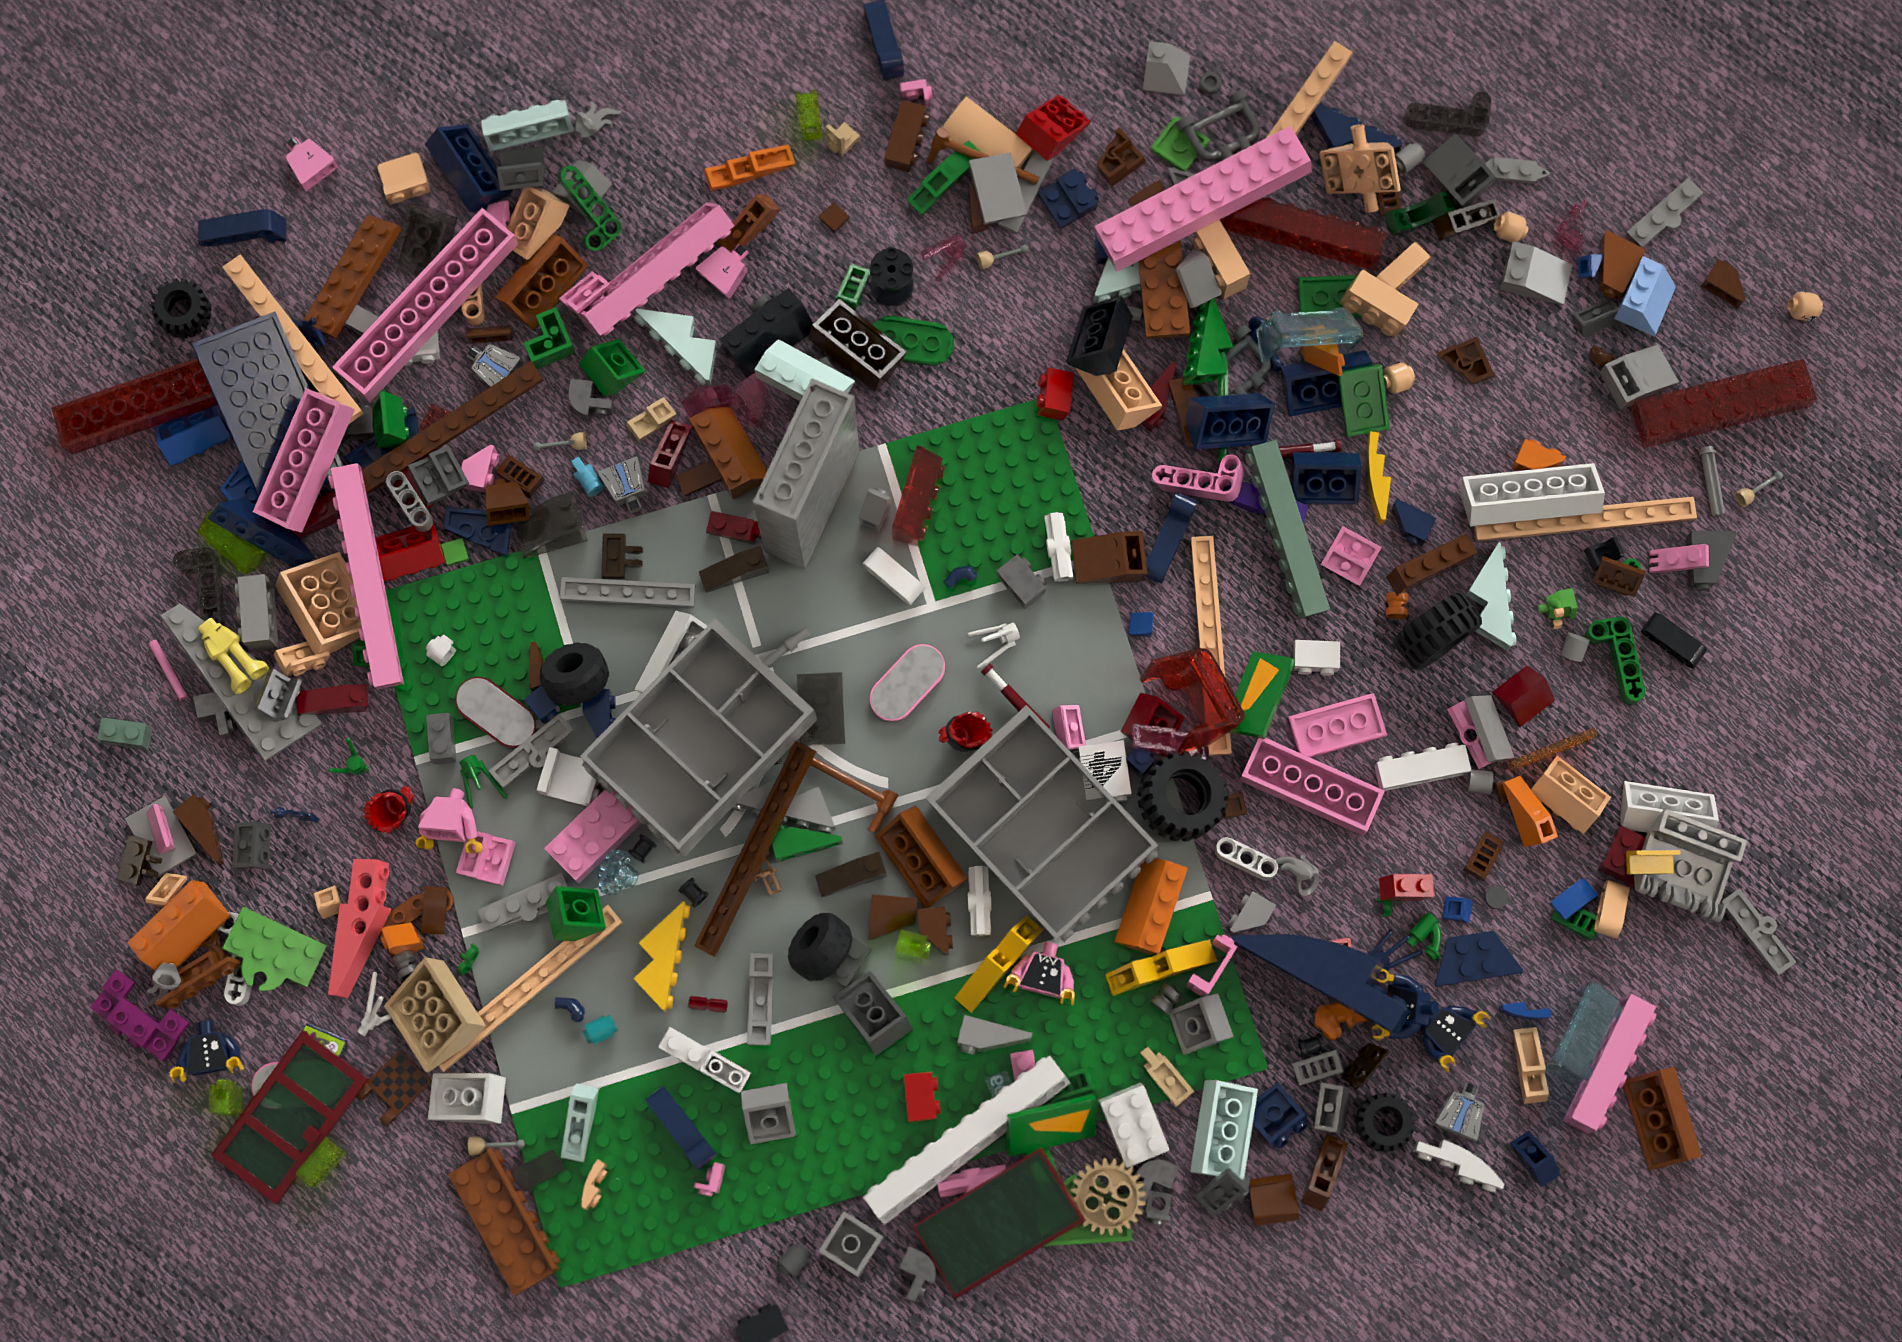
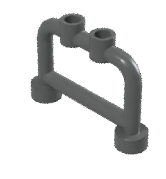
M1244 89L1238 90L1229 97L1233 105L1194 123L1191 116L1188 115L1175 123L1179 132H1185L1198 156L1205 161H1215L1218 159L1223 161L1232 156V152L1236 150L1240 152L1250 147V143L1254 142L1260 134L1259 123L1246 102L1248 95ZM1241 110L1251 126V133L1238 138L1229 145L1226 144L1212 153L1207 152L1195 133Z
M1246 324L1233 334L1238 343L1225 353L1227 362L1248 346L1260 359L1262 367L1229 395L1248 394L1247 391L1252 387L1257 390L1265 383L1263 378L1268 374L1271 367L1268 355L1249 335L1251 329ZM1207 383L1197 384L1207 397L1217 396Z

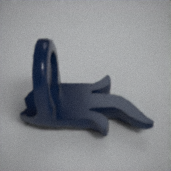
M311 317L310 321L292 320L307 341L313 344L314 348H317L319 343L323 347L326 345L322 332L313 327L317 323L314 317Z

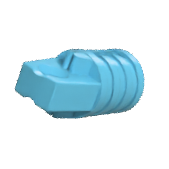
M579 457L571 461L577 469L574 476L580 482L588 497H592L604 489V483L601 482L590 463L585 466Z

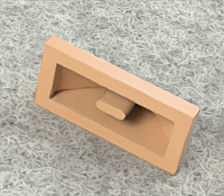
M165 873L145 898L146 903L158 908L164 907L187 881V876Z

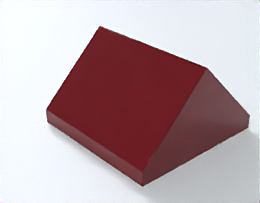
M1525 666L1492 692L1519 727L1523 726L1555 701L1546 678L1528 666Z

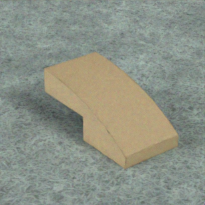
M663 397L646 407L645 412L629 420L626 426L638 442H641L676 416V412Z

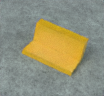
M1680 850L1626 851L1627 874H1673V855H1680Z

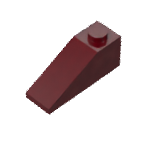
M1172 362L1150 387L1162 404L1161 409L1140 423L1150 432L1154 427L1158 429L1166 419L1164 415L1170 394L1168 381L1173 380L1176 367L1175 362Z
M674 420L670 421L649 464L648 482L669 488L692 429L690 425Z
M367 684L340 685L300 691L296 697L297 715L366 712L368 708Z

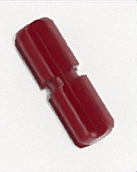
M690 996L688 1007L690 1009L705 1011L709 1009V1011L725 1013L727 1012L728 1001L714 998L707 1000L706 997Z

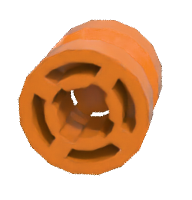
M1395 592L1387 593L1386 602L1389 607L1386 608V617L1394 619L1407 618L1408 609L1405 606L1408 603V594L1402 593L1397 596Z

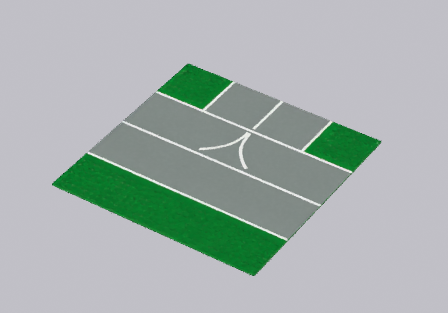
M1037 399L861 450L806 569L765 553L762 539L756 538L755 542L750 541V543L706 533L711 511L757 521L753 501L760 488L758 486L735 499H732L728 490L510 553L508 557L500 556L386 590L396 644L400 645L399 661L404 684L395 686L427 807L435 797L449 798L453 788L464 792L463 800L468 805L464 782L460 773L462 768L459 763L465 757L476 755L478 761L483 760L485 767L489 771L516 749L502 746L461 715L457 709L455 697L458 688L464 681L473 677L487 678L530 709L524 699L532 693L530 689L531 642L535 641L539 645L543 662H545L548 655L557 648L563 647V645L576 642L587 643L598 648L607 662L609 677L604 689H610L612 696H616V709H612V718L617 719L641 694L634 689L675 611L691 614L707 626L716 619L761 661L783 645L785 639L789 636L793 637L806 627L811 634L797 644L798 647L792 652L788 651L768 667L815 711L817 721L797 742L817 751L814 756L815 758L879 793L889 789L899 795L889 814L884 817L874 834L867 829L878 811L877 801L810 765L795 796L819 787L836 829L831 831L830 834L841 836L843 844L777 863L771 843L768 849L770 854L767 858L772 869L777 868L778 870L775 875L782 891L770 896L761 877L757 878L758 881L756 882L753 880L716 957L694 945L758 817L752 814V810L743 808V811L730 809L685 857L679 853L675 856L663 843L665 841L664 838L658 840L648 829L647 826L649 824L647 822L644 825L641 824L578 884L544 848L586 806L539 794L537 787L543 769H536L533 766L505 789L502 787L508 796L507 799L502 797L482 770H480L481 774L477 776L481 790H477L473 779L468 778L476 830L516 842L504 885L501 886L457 874L456 870L465 842L437 840L450 891L454 898V905L466 949L471 948V943H474L479 948V955L472 964V971L482 1008L563 941L553 940L547 906L538 908L539 915L533 922H526L520 917L489 932L485 929L478 912L479 909L563 873L568 887L598 889L602 909L609 905L623 922V924L490 1033L500 1074L502 1077H506L505 1092L518 1140L525 1142V1147L521 1151L543 1231L549 1239L547 1246L550 1252L553 1250L556 1252L561 1261L558 1263L560 1270L555 1273L560 1287L563 1288L867 1194L871 1187L884 1182L891 1172L898 1171L905 1166V1162L908 1159L921 1154L928 1144L942 1138L946 1130L955 1128L966 1115L975 1113L983 1102L996 1097L994 1094L996 1087L1013 1084L1015 1078L1010 1056L1012 1053L1033 1050L1035 1064L1040 1059L1051 1056L1063 1074L1090 1066L1097 1089L1052 1103L1049 1099L1041 1106L1093 1094L1096 1098L1095 1123L1105 1120L1098 1102L1099 1099L1138 1083L1144 1085L1151 1105L1170 1100L1144 1067L1147 1062L1140 1053L1146 1047H1149L1155 1056L1159 1052L1162 1056H1165L1194 1092L1204 1089L1205 1080L1228 1082L1267 1068V1062L1232 956L1207 995L1218 993L1233 1034L1232 1038L1183 1055L1170 1016L1163 1014L1150 1002L1153 996L1160 993V988L1164 983L1172 987L1182 997L1178 1003L1172 1006V1009L1201 998V996L1185 986L1193 974L1208 983L1211 981L1227 955L1213 945L1217 962L1115 996L1112 995L1105 974L1133 961L1153 957L1152 955L1114 942L1136 877L1132 880L1128 877L1123 882L1124 887L1116 895L1111 893L1106 898L1108 902L1099 911L1094 909L1090 912L1091 918L1083 926L1076 925L1072 929L1074 934L1065 942L1062 939L1057 942L989 868V891H991L990 936H971L970 912H968L969 880H966L954 892L931 907H945V913L950 912L951 926L946 927L947 935H952L953 949H949V955H943L919 935L918 913L916 914L915 924L902 927L895 932L887 933L874 940H868L872 894L917 898L874 837L899 813L916 805L967 877L969 867H988L926 800V797L977 751L960 752L953 749L947 742L942 743L938 741L940 736L939 730L946 726L952 717L965 712L974 713L979 711L986 718V722L991 723L990 728L993 729L991 732L993 736L1018 713L1014 706L1000 692L999 687L987 675H982L981 671L987 665L980 670L977 669L979 664L1003 647L1006 642L1001 643L999 637L986 642L981 641L983 637L997 633V631L975 636H968L969 632L1014 622L1020 639L1015 640V646L1008 648L990 662L993 665L992 669L1050 726L1049 730L1055 736L1052 710L1062 705H1079L1086 745L1124 740L1126 758L1137 746L1143 748V746L1133 742L1120 731L1140 692L1145 693L1110 583L1076 584L1071 541L1093 537L1094 534L1057 421L1053 418L1038 415ZM869 488L874 490L880 488L888 493L887 496H890L891 509L880 531L859 523V514ZM1056 512L1063 513L1066 535L1069 536L1071 546L1070 559L1073 579L1064 582L1054 581L1051 558L1049 559L1046 545L1047 533L1044 516ZM603 533L625 534L626 546H641L643 548L642 554L625 553V559L642 560L643 566L637 568L625 567V579L607 580L695 584L694 608L561 601V577L602 579ZM761 546L769 573L705 593L699 571L739 552ZM877 547L887 553L925 587L924 591L911 605L901 600L862 565ZM1017 554L1021 559L1023 557L1026 558L1032 566L1030 570L1035 575L1039 574L1046 582L1045 594L1026 609L1020 605L996 576L997 570ZM971 566L974 568L977 577L972 582L967 581L966 578L960 579L952 589L943 583L947 576L957 567ZM444 634L454 642L451 646L457 651L444 666H440L426 656V646L432 639H436L437 636L441 637ZM919 644H926L936 648L942 654L945 661V671L942 680L905 719L889 722L877 717L870 704V693L874 685L909 648ZM557 703L561 709L558 713L571 726L574 733L555 747V749H558L560 753L581 758L580 756L597 739L582 712V703L576 706H565ZM530 709V711L533 713L535 717L537 732L545 724H543L539 720V718L534 714V712ZM450 713L454 722L457 762L433 764L429 757L426 715ZM791 747L750 790L777 779ZM1079 750L1071 751L1081 763ZM1151 751L1156 762L1164 757ZM1128 767L1131 796L1127 797V801L1118 803L1158 845V856L1156 859L1167 860L1188 867L1160 953L1210 940L1212 944L1217 935L1222 937L1225 934L1194 840L1183 842L1182 839H1179L1178 841H1172L1169 835L1163 838L1158 835L1159 830L1156 828L1152 830L1148 826L1151 823L1148 819H1143L1141 814L1144 810L1138 806L1141 796L1137 794L1142 778ZM1171 778L1166 784L1167 799L1176 811L1185 814L1174 778ZM599 782L597 789L600 790L601 794L605 789ZM788 819L787 822H782L780 825H786L787 828L795 827L820 832L816 826L809 825V828L797 826L796 821ZM640 834L645 835L657 844V847L652 848L645 858L646 862L644 864L628 853V850L633 849L639 841ZM880 852L887 877L821 897L815 875L854 859ZM763 862L760 866L763 871H766L769 867L766 862ZM771 875L766 877L767 881L773 879ZM692 877L696 880L695 883L702 891H707L709 894L695 908L691 906L692 902L678 891ZM771 883V890L776 891L777 887L775 883ZM918 899L917 909H924V906ZM684 901L686 905H690V914L688 919H684L683 928H686V936L684 942L680 941L679 950H682L680 964H676L675 967L678 979L676 987L672 986L670 995L674 996L672 1009L664 1012L634 980L653 961L651 956L640 946L639 942ZM819 913L834 914L850 927L854 938L872 949L849 985L871 971L905 1013L913 1028L911 1032L877 1056L869 1049L833 998L845 987L830 977L821 981H808L796 973L789 965L787 955L791 941L799 928L814 915ZM1026 915L1044 929L1043 932L971 1013L954 997L984 959L996 949L1007 933ZM1045 942L1055 943L1058 945L1056 957L1064 959V964L1070 968L1074 980V1004L1071 1005L1070 999H1064L1063 1004H1061L1058 998L1020 988L1014 992V985L1007 984L1005 988L1004 984L1014 966L1024 956L1032 955L1033 952L1042 953ZM750 954H773L771 1045H747ZM698 996L706 997L707 1000H710V998L727 1000V1012L709 1011V1009H706V1011L690 1009L688 1007L689 997ZM555 998L577 999L585 1009L584 1019L581 1022H574L571 1019L572 1015L567 1009H555ZM603 1015L605 1017L611 1015L618 1031L613 1033L614 1036L595 1046L593 1042L588 1044L582 1031L586 1030L584 1025ZM965 1015L1032 1033L1031 1040L1028 1043L980 1053L975 1051L974 1055L961 1052V1047H957ZM668 1028L675 1029L750 1072L751 1074L741 1091L787 1083L796 1136L750 1144L743 1113L741 1092L738 1093L658 1048ZM932 1072V1077H937L938 1091H934V1100H939L941 1114H936V1120L909 1123L904 1075ZM1083 1073V1074H1081V1078H1082L1084 1087H1087L1088 1084H1087L1085 1075H1084V1073ZM995 1076H1001L1004 1080L1001 1085L995 1084V1087L992 1086L990 1080ZM1073 1076L1072 1081L1075 1090H1078L1079 1087L1075 1076ZM576 1083L599 1088L584 1162L561 1158L570 1094ZM662 1085H664L718 1155L701 1170L695 1167L685 1154V1151L645 1101L649 1095ZM1068 1085L1065 1087L1066 1093L1070 1092ZM1007 1132L967 1162L1007 1150ZM598 1159L607 1165L605 1169L607 1174L601 1183L596 1182L594 1185L601 1190L599 1194L601 1196L600 1201L594 1208L590 1206L587 1210L582 1207L583 1190L588 1175ZM714 1163L723 1164L725 1169L719 1193L713 1192L712 1196L699 1194V1189L694 1188L695 1183L709 1186V1181H706L709 1167L713 1168Z

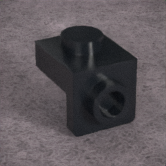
M1616 536L1603 543L1584 549L1593 570L1598 568L1602 556L1615 561L1625 556Z

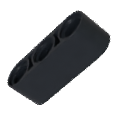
M1654 612L1641 629V633L1645 637L1649 636L1648 639L1663 650L1667 649L1666 652L1684 664L1685 662V666L1691 669L1696 667L1707 652V648L1701 642L1659 613Z

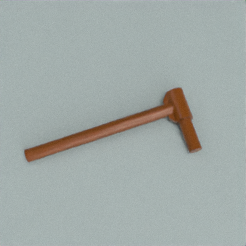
M939 128L931 143V149L926 161L933 164L939 151L946 149V147L973 159L989 156L950 140L947 130ZM1015 167L1018 178L1037 185L1039 176Z
M814 757L810 764L811 766L877 801L878 811L867 829L875 834L899 795L889 789L879 793Z

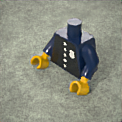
M1382 969L1380 972L1387 974L1386 979L1376 980L1380 983L1392 982V984H1388L1387 996L1392 998L1393 995H1396L1406 1001L1405 1003L1408 1004L1407 1008L1411 1013L1398 1036L1378 1025H1374L1372 1030H1381L1382 1034L1380 1036H1373V1039L1380 1041L1385 1036H1388L1389 1039H1407L1418 1032L1420 1027H1425L1429 1024V1015L1438 1014L1439 1004L1436 1001H1431L1430 993L1423 992V986L1412 977L1396 973L1391 975L1387 970Z
M1443 1006L1437 1015H1429V1024L1421 1033L1427 1055L1440 1064L1446 1073L1450 1072L1446 1065L1452 1063L1456 1066L1452 1056L1475 1028L1476 1024L1473 1022H1476L1481 1028H1486L1487 1026L1481 1020L1483 1018L1491 1019L1490 1016L1484 1011L1477 1012L1466 1007Z
M212 1020L198 1022L199 1035L188 1037V1042L184 1044L175 1067L170 1071V1077L172 1082H175L174 1080L178 1076H180L181 1082H185V1072L187 1075L196 1076L229 1070L233 1074V1069L236 1066L243 1070L244 1066L241 1063L240 1047L225 1033L213 1032Z

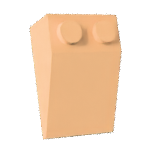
M539 187L523 188L507 226V229L515 235L518 245L512 251L529 260L562 225L570 205L545 189Z

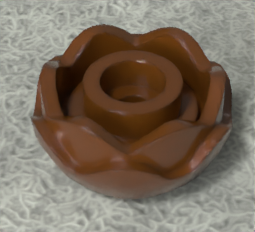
M1596 345L1589 351L1590 359L1602 367L1615 359V356L1611 353L1605 352L1601 347H1596Z

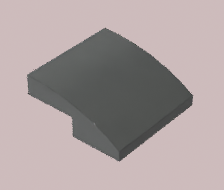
M449 446L429 453L427 458L412 463L407 467L427 506L469 485Z

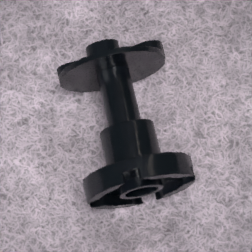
M892 246L878 252L871 260L869 267L872 278V295L885 306H900L907 302L913 294L914 281L912 275L914 267L912 260L905 252Z

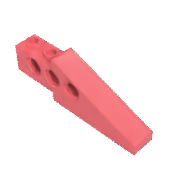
M353 859L348 904H340L328 995L349 998L381 932V928H383L391 912V908L384 907L386 884L389 877V863L377 859Z

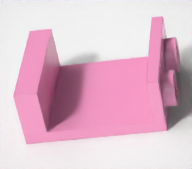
M1217 935L1211 945L1227 955L1209 983L1193 974L1185 987L1201 997L1207 996L1236 950L1235 941L1226 935H1222V937Z

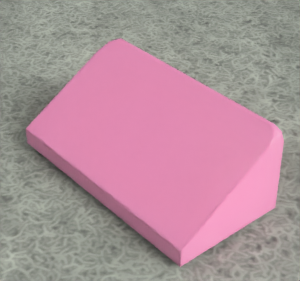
M1062 705L1054 708L1052 715L1056 737L1070 752L1079 750V746H1085L1086 741L1079 705Z
M153 804L147 811V818L159 854L175 850V845L163 807Z

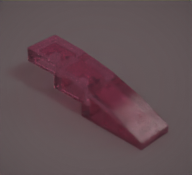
M1133 724L1132 747L1163 755H1169L1173 752L1180 754L1182 751H1189L1190 756L1198 753L1202 755L1201 759H1207V737L1192 736V733L1178 732L1176 729Z

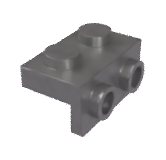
M275 669L268 670L253 710L274 722L286 720L292 713V705L300 693L302 680L300 678L291 679Z

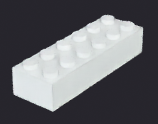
M1594 463L1466 476L1462 478L1461 499L1470 526L1602 513L1605 495Z

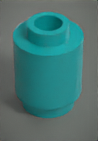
M603 1015L585 1024L586 1030L582 1031L588 1044L593 1042L595 1046L614 1036L613 1033L617 1032L618 1029L611 1015L606 1017Z

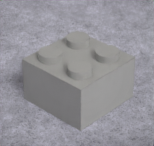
M844 1211L819 1252L859 1277L884 1237Z

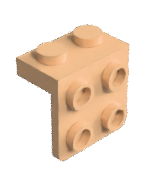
M418 153L409 154L378 165L384 186L383 190L390 205L431 192Z

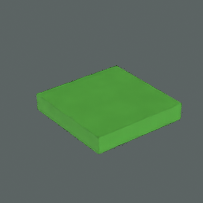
M1175 116L1152 145L1150 151L1176 169L1187 172L1199 156L1185 132H1179L1175 123L1180 119ZM1198 131L1195 134L1205 149L1210 139Z

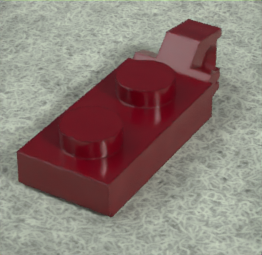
M711 511L706 529L707 534L750 543V541L755 542L756 538L761 539L757 521Z

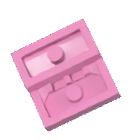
M592 271L559 299L569 310L579 314L612 286L601 275H596Z
M1342 526L1321 565L1360 586L1382 547Z
M477 831L475 839L482 844L483 850L481 853H476L475 845H473V854L467 853L465 845L469 840L466 839L456 873L503 886L516 842Z

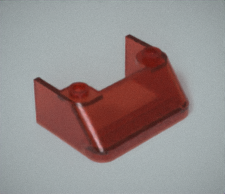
M1205 648L1193 649L1153 659L1140 678L1141 683L1161 678L1163 684L1168 689L1173 691L1183 689L1202 724L1196 726L1194 730L1188 733L1178 748L1179 754L1182 751H1191L1211 745L1238 727L1245 717V713L1216 659Z

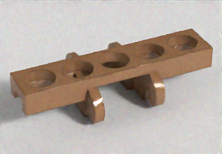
M767 851L762 863H768L769 867L766 871L761 870L759 867L760 873L756 874L753 880L756 882L758 881L757 878L761 877L770 896L782 891V888L775 875L778 870L777 868L772 869L767 858L770 853ZM771 875L773 879L767 881L766 877ZM771 883H775L777 887L776 891L771 890Z

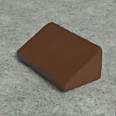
M512 325L469 328L466 337L470 344L512 341L513 329Z

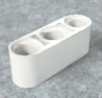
M879 547L862 563L866 570L908 605H911L925 589L921 582Z
M1225 837L1220 839L1215 847L1217 858L1261 880L1267 881L1272 879L1278 871V864L1273 858L1232 838ZM1228 844L1232 852L1230 854H1223L1220 851V845ZM1242 854L1250 855L1252 863L1244 864L1240 856ZM1269 864L1273 872L1271 874H1264L1261 870V865Z

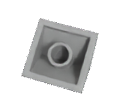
M577 160L573 165L582 173L601 198L612 186V183L592 163ZM572 172L567 173L566 180L571 179ZM559 183L552 194L568 203L571 208L586 217ZM580 187L578 196L583 200L587 197V191L585 188Z
M1197 248L1193 249L1176 268L1190 308H1194L1222 294L1207 255Z

